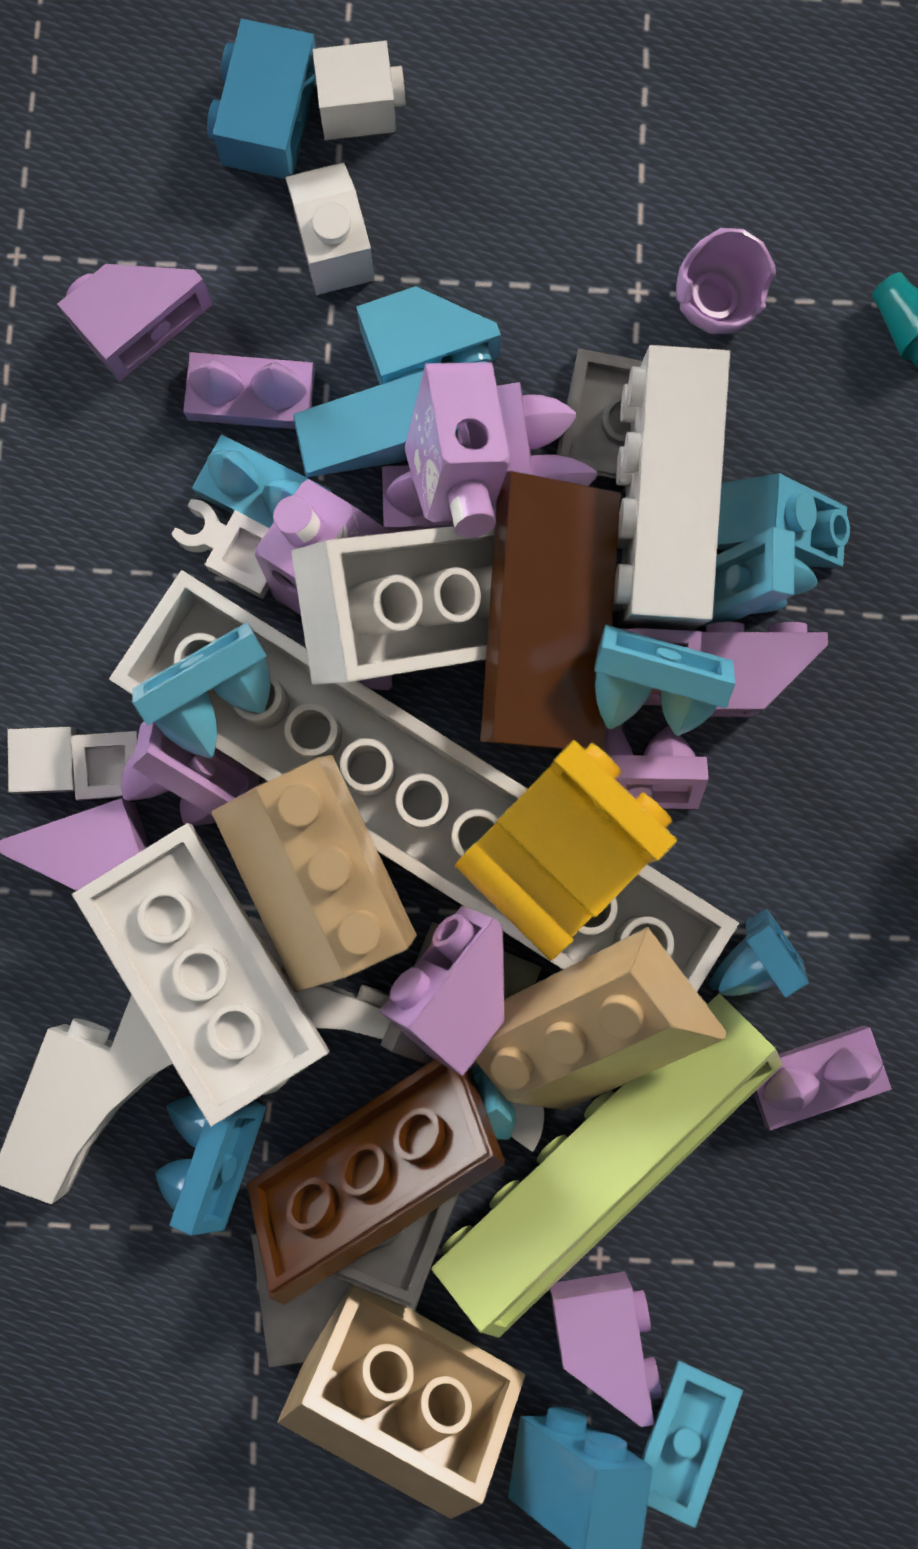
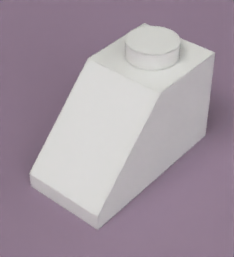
M345 163L285 177L316 295L375 281L368 235L356 190Z

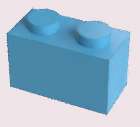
M241 18L235 43L228 42L223 52L221 74L225 85L221 101L215 99L212 101L207 120L209 139H214L222 166L282 179L294 175L316 84L313 49H316L314 34Z
M551 1407L548 1409L547 1415L520 1416L508 1498L570 1549H641L653 1467L626 1449L627 1443L623 1439L615 1435L601 1433L587 1423V1416L584 1413L566 1407Z

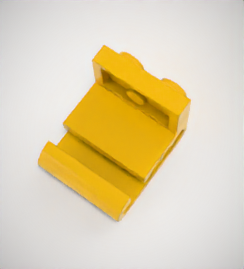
M575 740L478 842L474 843L454 864V867L550 961L556 958L574 940L572 937L592 916L597 917L648 863L658 861L678 841L666 829L672 823V819L661 806L645 793H641L635 799L615 780L622 772L604 751L592 743L584 750Z

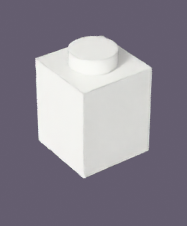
M387 41L313 49L319 108L325 140L396 132L395 107L406 106L402 66L390 67Z

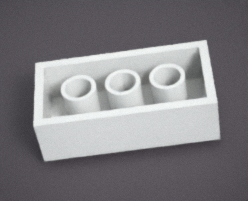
M649 345L641 366L631 367L629 383L623 386L620 421L621 423H631V430L626 434L624 447L619 448L616 471V484L627 486L626 498H622L619 510L617 548L622 549V564H618L615 573L613 611H618L617 627L694 631L712 620L730 350Z
M451 526L325 540L291 550L312 685L350 682L486 659L495 527L489 533L477 538L461 537L456 533L455 527Z

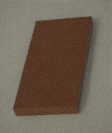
M508 471L506 473L496 503L480 742L565 750L575 740L584 750L592 743L604 751L605 723L600 715L596 701L595 681L597 672H595V665L605 625L612 626L621 493L516 471Z
M434 1059L246 1183L269 1297L283 1305L287 1304L505 1165L470 1067L461 1076Z

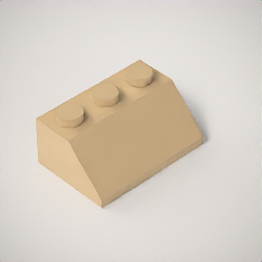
M333 755L316 758L251 789L211 811L295 992L354 974L408 949L416 938L415 930Z
M647 927L504 999V1022L475 1061L508 1102L565 1111L725 1040L727 1032Z
M350 1285L303 1363L277 1423L452 1519L483 1504L526 1374L413 1310Z

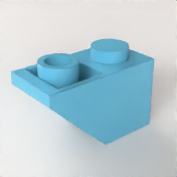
M417 286L356 306L360 332L380 385L424 371L425 364L476 363L482 361L492 363V360L499 358L501 333L497 323Z
M780 473L721 483L717 549L726 551L771 527H777L795 532V558L807 566L843 567L844 547L850 535L847 506Z

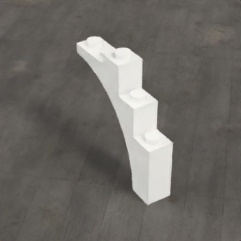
M249 916L250 921L315 1028L345 1029L380 1039L384 1038L390 1021L379 1010L390 998V994L361 985L357 995L333 986L335 981L295 992L262 920ZM132 994L114 1042L107 1040L110 1033L109 1029L77 1018L72 1020L71 1025L63 1024L47 1030L0 1152V1186L52 1205L69 1192L92 1144L121 1106L156 1074L173 1064Z

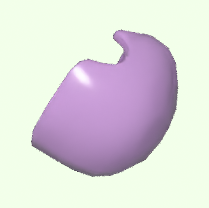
M720 228L700 240L686 255L679 268L676 283V299L680 302V310L691 324L709 334H735L753 322L756 316L761 314L766 308L765 302L769 286L776 276L775 264L764 242L748 231L735 228Z

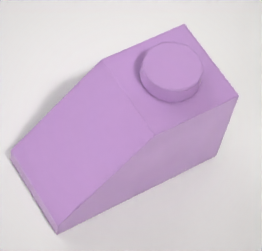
M105 264L94 274H86L78 278L69 287L66 297L57 305L72 328L121 382L210 308L213 303L202 277L195 270Z
M122 798L0 840V853L76 891L149 847L136 804Z

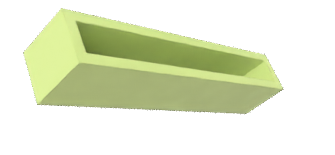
M720 993L710 1003L707 1004L705 1002V1004L726 1030L725 1040L623 1084L615 1093L610 1090L598 1096L584 1113L586 1121L569 1137L561 1135L552 1140L538 1155L537 1162L539 1166L521 1183L519 1180H514L500 1189L490 1201L489 1207L492 1210L474 1228L471 1225L461 1228L443 1245L441 1252L444 1256L431 1270L480 1333L499 1338L783 1065L776 1048Z

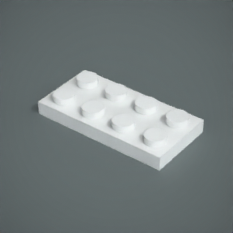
M187 823L72 894L211 1127L329 1053V1049L192 824Z

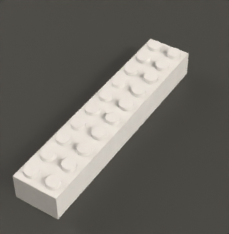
M181 570L109 680L132 694V688L248 622L267 655L265 660L270 675L269 699L263 713H255L233 706L222 699L213 688L206 691L214 708L217 724L215 748L267 781L316 758L333 755L379 853L462 906L493 917L502 925L503 932L549 960L454 867V864L474 843L478 842L496 821L526 792L527 788L358 681L312 685L306 648ZM646 865L597 917L592 916L572 937L574 940L550 962L564 970L648 927L697 992L739 922L649 865Z

